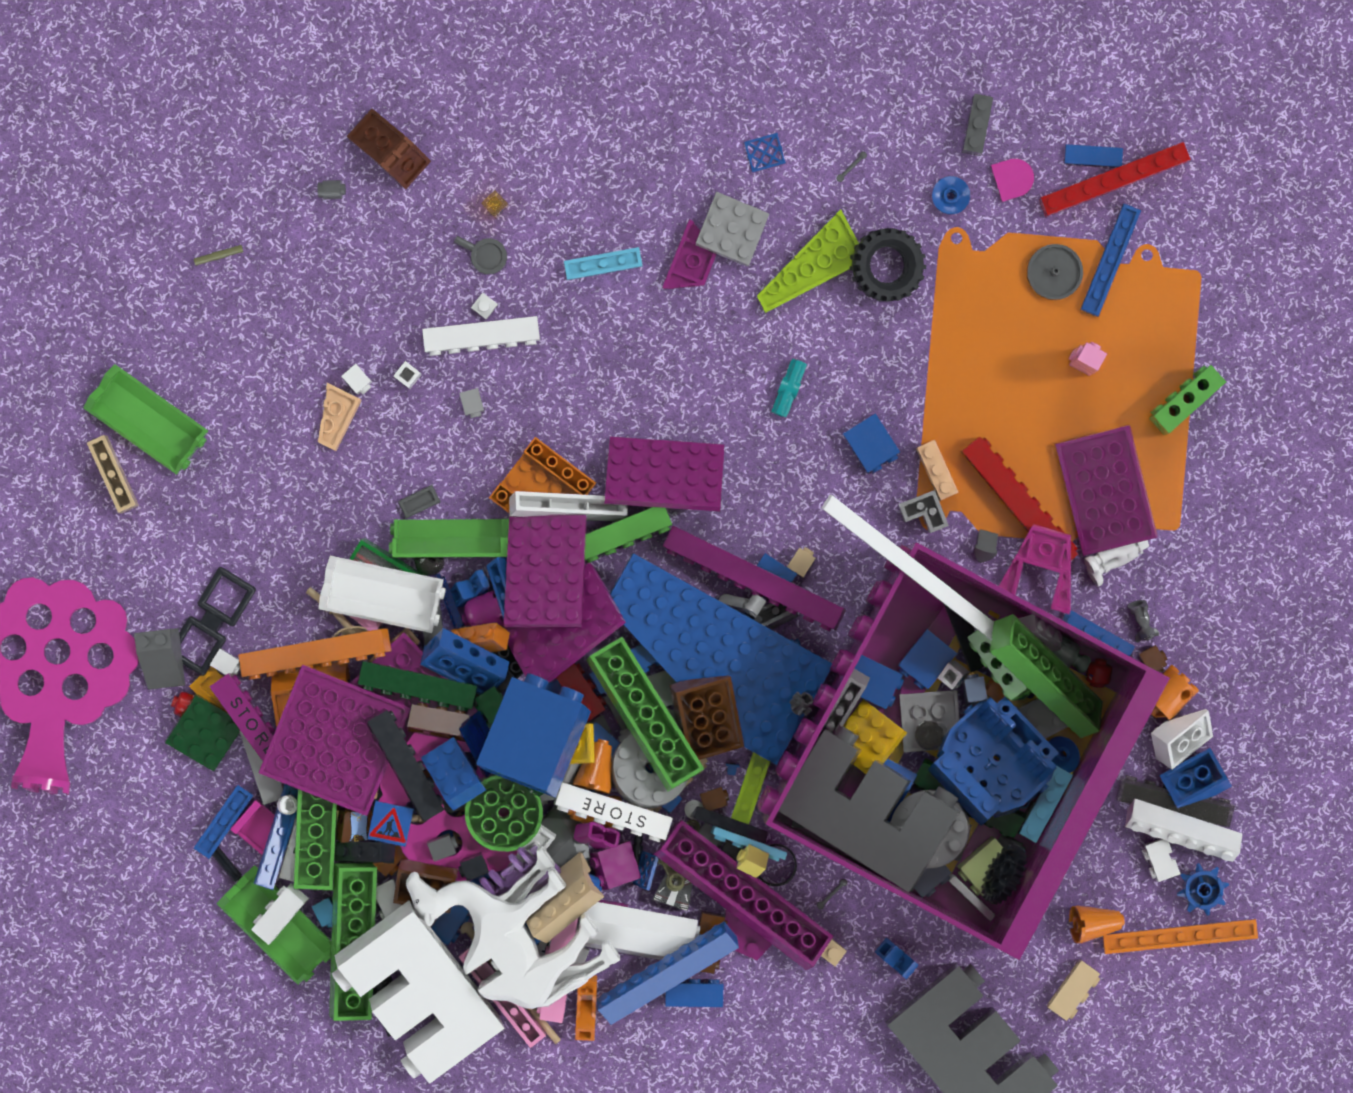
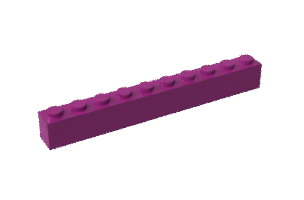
M672 526L663 544V547L667 548V553L675 557L679 554L684 557L683 561L694 565L696 562L701 565L700 569L708 573L714 571L718 573V578L726 582L728 579L735 581L734 586L743 590L747 587L752 590L751 594L766 596L770 598L769 603L778 607L782 604L786 606V611L794 615L797 612L803 614L802 619L813 623L815 620L821 623V628L829 632L831 629L837 630L846 612V609L675 526Z

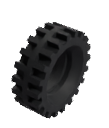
M885 228L869 232L868 235L860 239L859 244L855 245V252L850 257L852 260L850 271H853L854 275L852 277L853 282L858 284L857 288L866 294L865 296L874 298L877 301H899L904 297H909L912 295L911 292L920 287L918 284L925 277L923 276V270L926 269V265H924L923 258H926V256L921 252V244L916 243L915 237L908 235L904 230ZM883 247L894 248L898 251L904 263L900 277L890 283L880 282L876 279L870 267L872 256Z

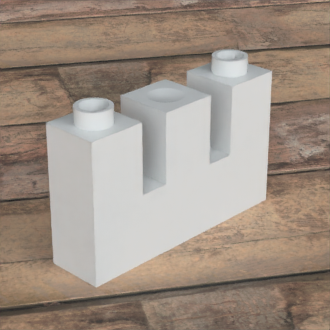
M410 900L334 955L338 968L332 973L335 981L345 992L353 987L360 997L396 970H400L401 976L369 998L372 1012L394 1040H397L432 1013L436 1016L434 1020L403 1042L407 1056L401 1059V1062L414 1079L422 1074L430 1084L504 1029L499 1014L489 1001L477 991L478 987L468 974L466 975L464 969L432 928L427 926L425 921L417 914Z

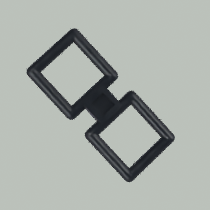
M219 567L197 602V605L206 611L201 621L193 616H189L179 632L180 644L192 625L217 640L202 666L197 665L182 655L183 665L201 676L206 675L215 655L226 642V637L218 632L224 622L231 627L235 626L256 592L254 586L223 567ZM222 576L247 591L232 617L207 603Z

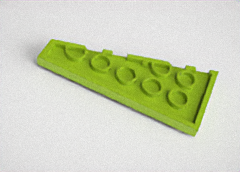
M841 209L757 295L765 313L850 270V266H852L850 257L854 254V247L859 242Z

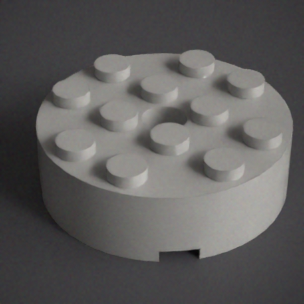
M630 734L617 746L612 755V784L623 799L634 806L648 809L661 807L676 798L686 786L687 781L667 792L656 772L648 773L646 771L645 765L650 763L633 735Z
M936 790L919 791L905 798L896 808L891 823L902 829L923 793L929 791L934 794ZM958 801L954 807L961 812L927 868H937L950 863L962 853L967 845L970 835V822L965 809Z

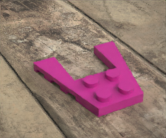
M1034 524L999 587L1016 595L1024 562L1058 572L1060 574L1051 609L1070 614L1071 535Z

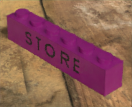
M228 673L212 684L210 688L263 761L274 736L273 732L275 729L269 721L267 723L262 718L264 714L258 706L254 707L251 702L253 698L247 690L243 691L239 686L241 684L239 678L235 674L232 676L231 673Z

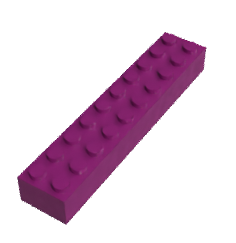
M682 820L673 826L666 840H663L654 853L655 856L805 970L814 967L834 937L760 879L737 869L738 863Z

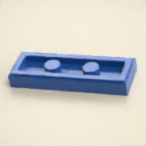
M1065 145L1064 164L1117 168L1122 166L1123 148Z

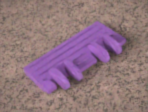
M535 844L529 849L533 856L525 848L519 847L517 851L526 862L522 863L511 853L508 857L512 864L500 873L505 879L494 870L488 872L489 876L497 885L494 887L485 877H482L480 879L482 888L496 896L509 891L516 881L529 872L536 864L537 848L539 847ZM555 863L554 868L560 874L561 868ZM548 871L534 884L526 898L529 894L539 891L548 883Z

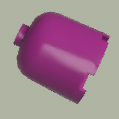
M494 590L466 602L464 614L462 615L465 626L469 625L471 627L498 623L500 626L505 627L504 618Z

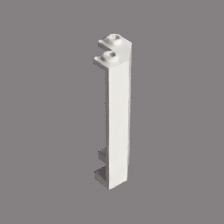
M330 556L326 566L324 585L320 594L319 609L432 633L434 626H438L440 615L437 612L440 599H444L446 588H442L443 579Z
M597 902L585 913L590 917L599 932L593 938H589L584 946L602 949L603 941L608 939L619 953L661 960L667 954L675 952L682 945L688 944L695 937L699 936L700 926H697L698 920ZM581 916L577 925V931L581 925Z

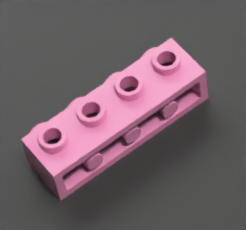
M1094 342L1085 343L1072 351L1069 360H1071L1069 365L1090 376L1099 370L1107 353L1100 350L1101 346Z

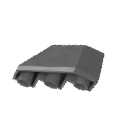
M555 805L544 816L541 825L556 834L555 839L546 851L560 868L579 852L583 854L589 866L590 853L588 844H581L574 839L575 827L577 824L582 823L571 819L567 812L557 810L558 805Z

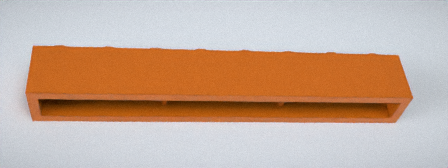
M377 629L238 654L242 677H249V680L261 678V674H266L267 677L276 676L278 671H284L285 674L294 673L296 668H301L302 664L314 669L313 665L320 664V668L332 666L331 662L338 661V664L350 663L349 659L356 658V661L367 660L369 655H374V658L384 657L386 652H391L388 629Z

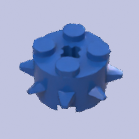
M1197 863L1195 871L1189 875L1183 873L1180 875L1184 882L1182 890L1177 893V896L1185 897L1188 901V912L1199 908L1203 909L1208 916L1212 907H1215L1217 904H1226L1222 897L1224 889L1229 886V883L1222 882L1217 877L1218 867L1207 871L1203 870L1200 863ZM1201 885L1207 887V890H1204V894L1199 891Z

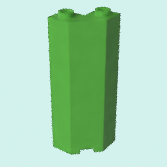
M115 364L105 373L99 387L88 397L83 407L176 475L182 469L185 471L188 468L193 454L198 447L201 449L207 441L205 438L208 432L207 429Z
M394 519V523L390 524V534L394 535V538H392V542H389V554H392L393 558L507 557L509 519Z
M254 865L216 904L297 985L303 980L307 982L314 975L312 971L322 961L326 963L331 958L332 941L300 910L269 945L251 930L255 926L253 921L259 914L264 915L266 913L265 907L271 900L276 901L279 897L277 895L279 889L274 886L273 890L255 885L254 881L258 868Z

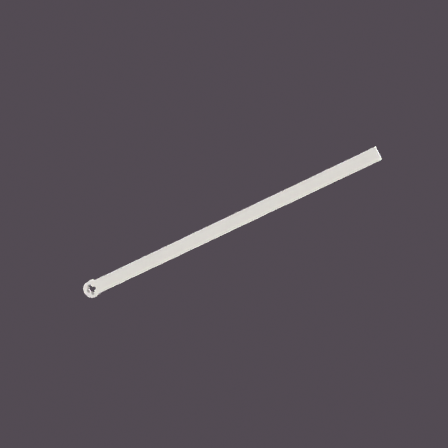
M829 495L821 507L824 511L992 640L994 621L838 499Z

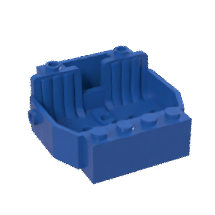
M989 697L986 701L979 702L974 707L970 705L963 712L965 716L944 735L937 753L939 759L928 769L948 792L959 798L957 800L959 804L980 826L991 816L998 818L1017 812L1037 792L1042 794L1049 787L1046 783L1052 779L1053 772L1057 769L1051 760L1058 754V751L1006 697L998 703ZM993 756H997L999 761H995ZM971 768L972 773H969L966 769ZM980 782H984L986 787H982Z

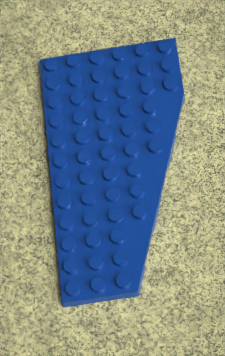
M632 553L610 592L612 599L626 621L623 625L677 683L690 679L730 675L744 747L777 765L805 716L804 713L800 716L795 714L791 709L792 704L789 701L796 692L800 694L806 692L814 699L821 684H823L830 672L832 663Z

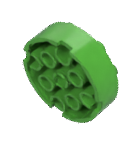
M489 774L480 779L486 791L465 804V820L473 838L482 846L496 851L509 852L527 845L536 836L542 823L543 808L541 798L534 793L531 794L526 786L495 774ZM505 807L509 809V814L505 817L498 814L500 808Z

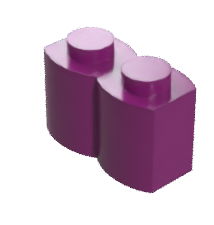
M597 822L577 824L575 827L574 839L581 844H590L595 849L618 847L620 833L613 828H605Z

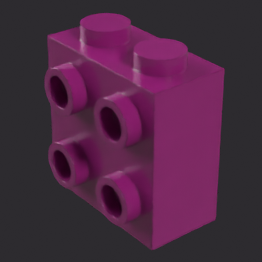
M630 841L620 842L618 847L600 849L590 853V865L594 869L595 876L600 879L602 890H609L641 878Z

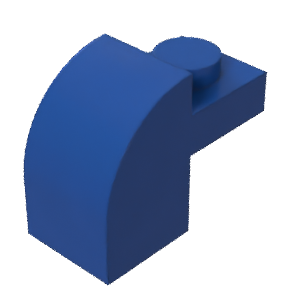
M481 569L475 571L469 580L456 582L449 590L455 607L465 606L466 602L470 599L487 593L490 586L489 580Z
M887 937L875 950V953L882 960L894 968L906 980L919 965Z

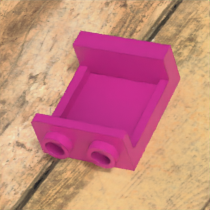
M257 799L230 830L242 837L263 855L275 814Z

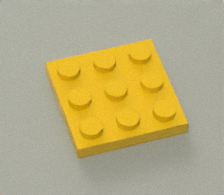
M864 699L843 725V727L859 736L854 745L862 751L855 760L854 765L865 774H867L875 760L884 763L907 734L906 731Z

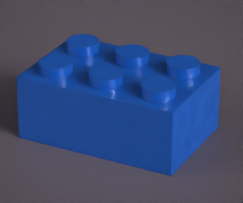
M454 737L421 757L443 798L453 811L486 791L464 750Z

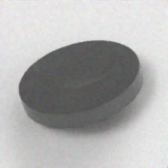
M1061 244L1046 245L1036 251L1028 263L1027 278L1029 284L1039 296L1045 299H1064L1073 294L1081 284L1083 278L1082 262L1079 256L1067 246Z

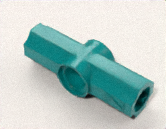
M792 358L787 373L783 377L778 389V396L772 408V413L781 417H787L792 402L796 398L801 386L800 382L807 367L806 363Z

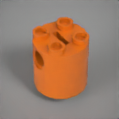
M1172 664L1162 673L1170 679L1151 713L1156 719L1164 717L1168 721L1172 720L1199 692V689L1192 683L1188 684L1190 679L1185 674H1178L1179 670Z

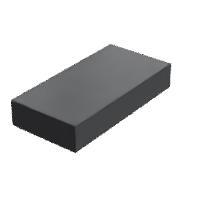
M433 485L398 501L406 519L441 502Z

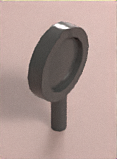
M459 236L456 237L454 243L471 251V261L475 269L480 273L486 275L496 274L506 265L507 251L498 240L492 238L482 239L474 245Z

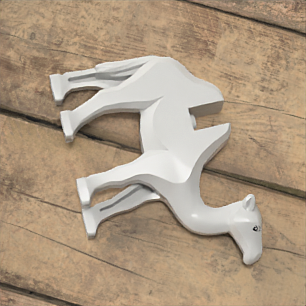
M543 846L537 848V862L532 869L518 879L509 891L499 896L493 895L469 881L453 882L439 890H435L420 879L417 872H412L406 880V886L412 898L414 908L427 926H432L436 918L454 905H463L469 910L473 919L475 934L463 967L467 975L492 958L491 963L497 971L481 981L477 990L486 999L509 1001L529 1009L549 1007L564 995L584 985L588 979L597 973L607 969L610 964L620 961L619 953L611 942L606 939L603 941L600 955L587 962L573 964L588 939L593 938L599 932L586 913L581 915L579 930L566 946L553 953L539 956L536 942L529 929L525 926V921L544 902L566 887V883L554 868L555 862ZM548 871V883L539 891L529 894L526 898L534 884Z

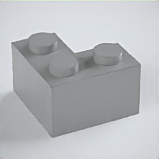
M935 490L898 504L904 523L923 516L929 533L949 526Z

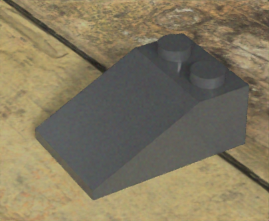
M179 628L134 633L136 653L148 690L184 686L185 679Z

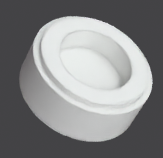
M284 795L278 800L277 807L282 814L290 815L297 810L298 803L295 797Z

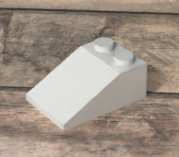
M1204 709L1166 721L1151 732L1156 759L1170 769H1174L1211 739L1213 733L1209 711Z

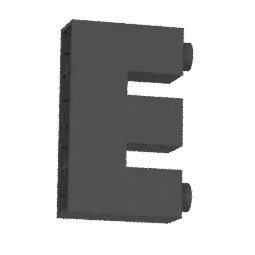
M838 725L835 732L829 729L824 730L800 769L778 811L907 892L913 891L961 812L954 807L959 798L938 786L934 794L925 791L903 828L900 829L889 822L888 818L911 780L881 761L875 760L853 797L847 796L839 791L838 788L862 751L854 745L859 736L841 725Z
M955 963L885 1021L891 1031L943 1093H1050L1058 1086L1051 1077L1059 1072V1069L1045 1053L1038 1059L1031 1052L1027 1053L995 1081L986 1072L991 1065L1021 1041L993 1007L958 1037L948 1026L983 997L978 987L985 980L971 963L963 970Z

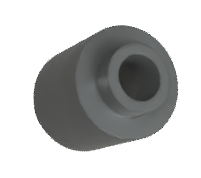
M323 180L318 182V197L323 198V200L342 199V196L346 195V185L342 184L341 180Z

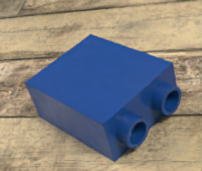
M527 673L524 681L512 677L476 765L489 773L556 798L591 711L581 703L584 695L578 691L562 686L558 695L547 691L546 688L549 681L536 675Z

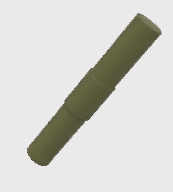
M238 245L194 258V263L197 266L244 252L243 247Z

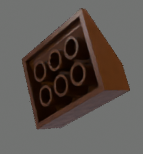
M730 675L690 679L669 685L677 726L699 760L744 747Z

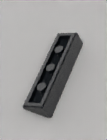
M943 603L970 673L985 667L980 661V655L971 648L970 641L967 638L975 632L973 626Z
M699 806L691 813L690 817L755 841L766 843L768 832Z

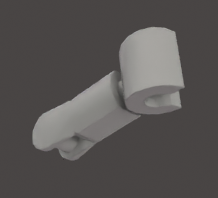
M723 594L719 598V601L739 612L747 613L753 618L757 617L766 602L758 595H752L748 599Z

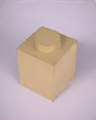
M806 547L804 549L799 548L787 568L803 578L816 559L813 557L814 552Z
M832 939L821 956L836 966L847 951Z

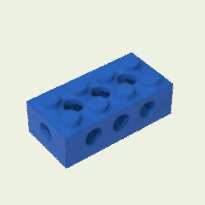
M443 628L424 647L420 665L450 680L477 685L476 693L481 695L493 686L497 688L506 679L509 661Z

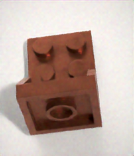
M373 108L346 136L405 189L411 185L431 162L409 138Z

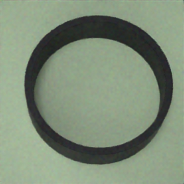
M770 844V846L772 847H783L792 854L795 862L793 874L788 880L779 884L769 883L765 881L760 875L758 877L762 882L769 886H783L790 882L795 876L797 871V860L794 853L788 847L782 844Z

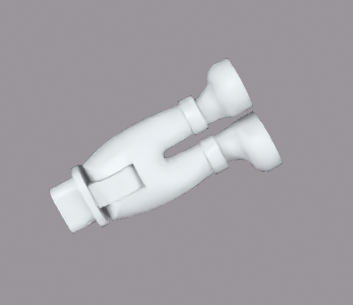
M1146 540L1101 551L1096 556L1084 558L1087 572L1097 587L1103 584L1102 574L1104 572L1107 573L1134 560L1139 556V553L1143 554V550L1149 547V543Z

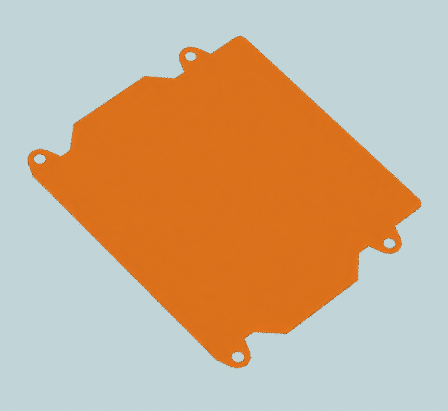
M959 227L949 229L938 248L921 446L933 440L936 441L958 490V493L939 501L945 517L947 518L950 511L962 512L978 531L981 529L996 533L1001 537L1023 539L1028 535L1026 529L961 453L963 449L980 436L982 439L985 437L991 443L990 449L994 454L998 452L1004 459L1002 462L1006 468L1010 467L1015 472L1016 476L1014 478L1019 483L1022 481L1029 489L1027 491L1031 498L1034 496L1040 502L1039 508L1051 515L1053 518L1051 522L1054 526H1060L1065 534L1071 535V541L1073 542L1079 536L1056 444L1130 425L1155 527L1159 530H1177L1181 523L1190 415L1167 435H1163L1149 418L1152 416L1150 412L1160 404L1164 405L1167 403L1165 399L1172 392L1176 391L1178 393L1181 390L1179 386L1189 378L1193 379L1202 279L1200 272L1163 267L1157 249L1150 244L1141 245L1135 251L1129 264L1120 263L1099 317H1096L1080 309L1105 250L1098 240L1008 232L985 251H976L972 249L969 236L964 229ZM960 233L962 241L959 244L953 243L951 241L952 234ZM1050 244H1061L1071 248L1079 256L1083 266V278L1077 290L1070 296L1060 300H1049L1039 296L1031 288L1027 278V267L1031 257L1040 248ZM1144 250L1152 252L1151 260L1145 261L1142 259L1141 254ZM1094 342L1101 346L1100 350L1107 353L1099 370L1088 376L1070 366L1071 360H1069V357L1078 346ZM1184 394L1183 400L1189 403V397ZM1171 407L1169 408L1170 415H1175V410ZM921 459L917 497L934 491ZM920 516L919 520L921 525L923 526V528L928 530L923 519V516Z

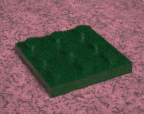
M195 694L164 742L214 772L240 733V729L228 712L200 695Z

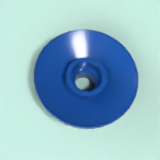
M944 177L935 184L932 191V200L936 208L942 213L949 215L958 214L969 204L970 189L966 182L958 177ZM953 193L954 199H948L947 194Z
M1063 736L1054 737L1048 742L1058 751V754L1051 761L1068 773L1073 772L1080 762V753L1075 743Z

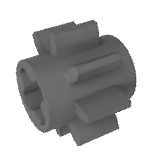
M796 692L789 701L792 704V711L799 716L803 713L807 716L815 706L813 705L812 696L806 692L802 694Z

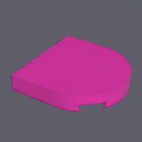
M1009 159L991 165L1002 202L1021 197L1031 189L1034 182V173L1030 165L1025 161Z

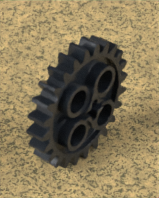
M1011 844V846L1007 845L1006 849L1002 848L1001 853L997 852L996 859L992 858L993 863L988 865L989 870L985 872L986 877L982 879L985 883L981 886L983 888L981 893L984 894L983 898L986 901L995 905L998 903L1002 904L1003 900L1006 902L1007 897L1012 896L1013 890H1017L1016 886L1021 884L1019 880L1024 877L1023 872L1027 869L1024 866L1028 863L1025 860L1028 856L1025 855L1026 851L1023 848Z

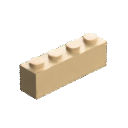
M103 435L87 442L118 513L122 514L139 506L108 436Z

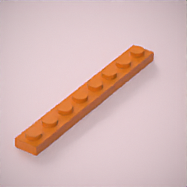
M1256 919L1112 933L1102 937L1104 954L1258 939Z

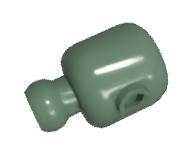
M1063 635L1061 649L1052 651L1068 668L1073 666L1080 673H1084L1091 663L1089 656L1079 654V644Z

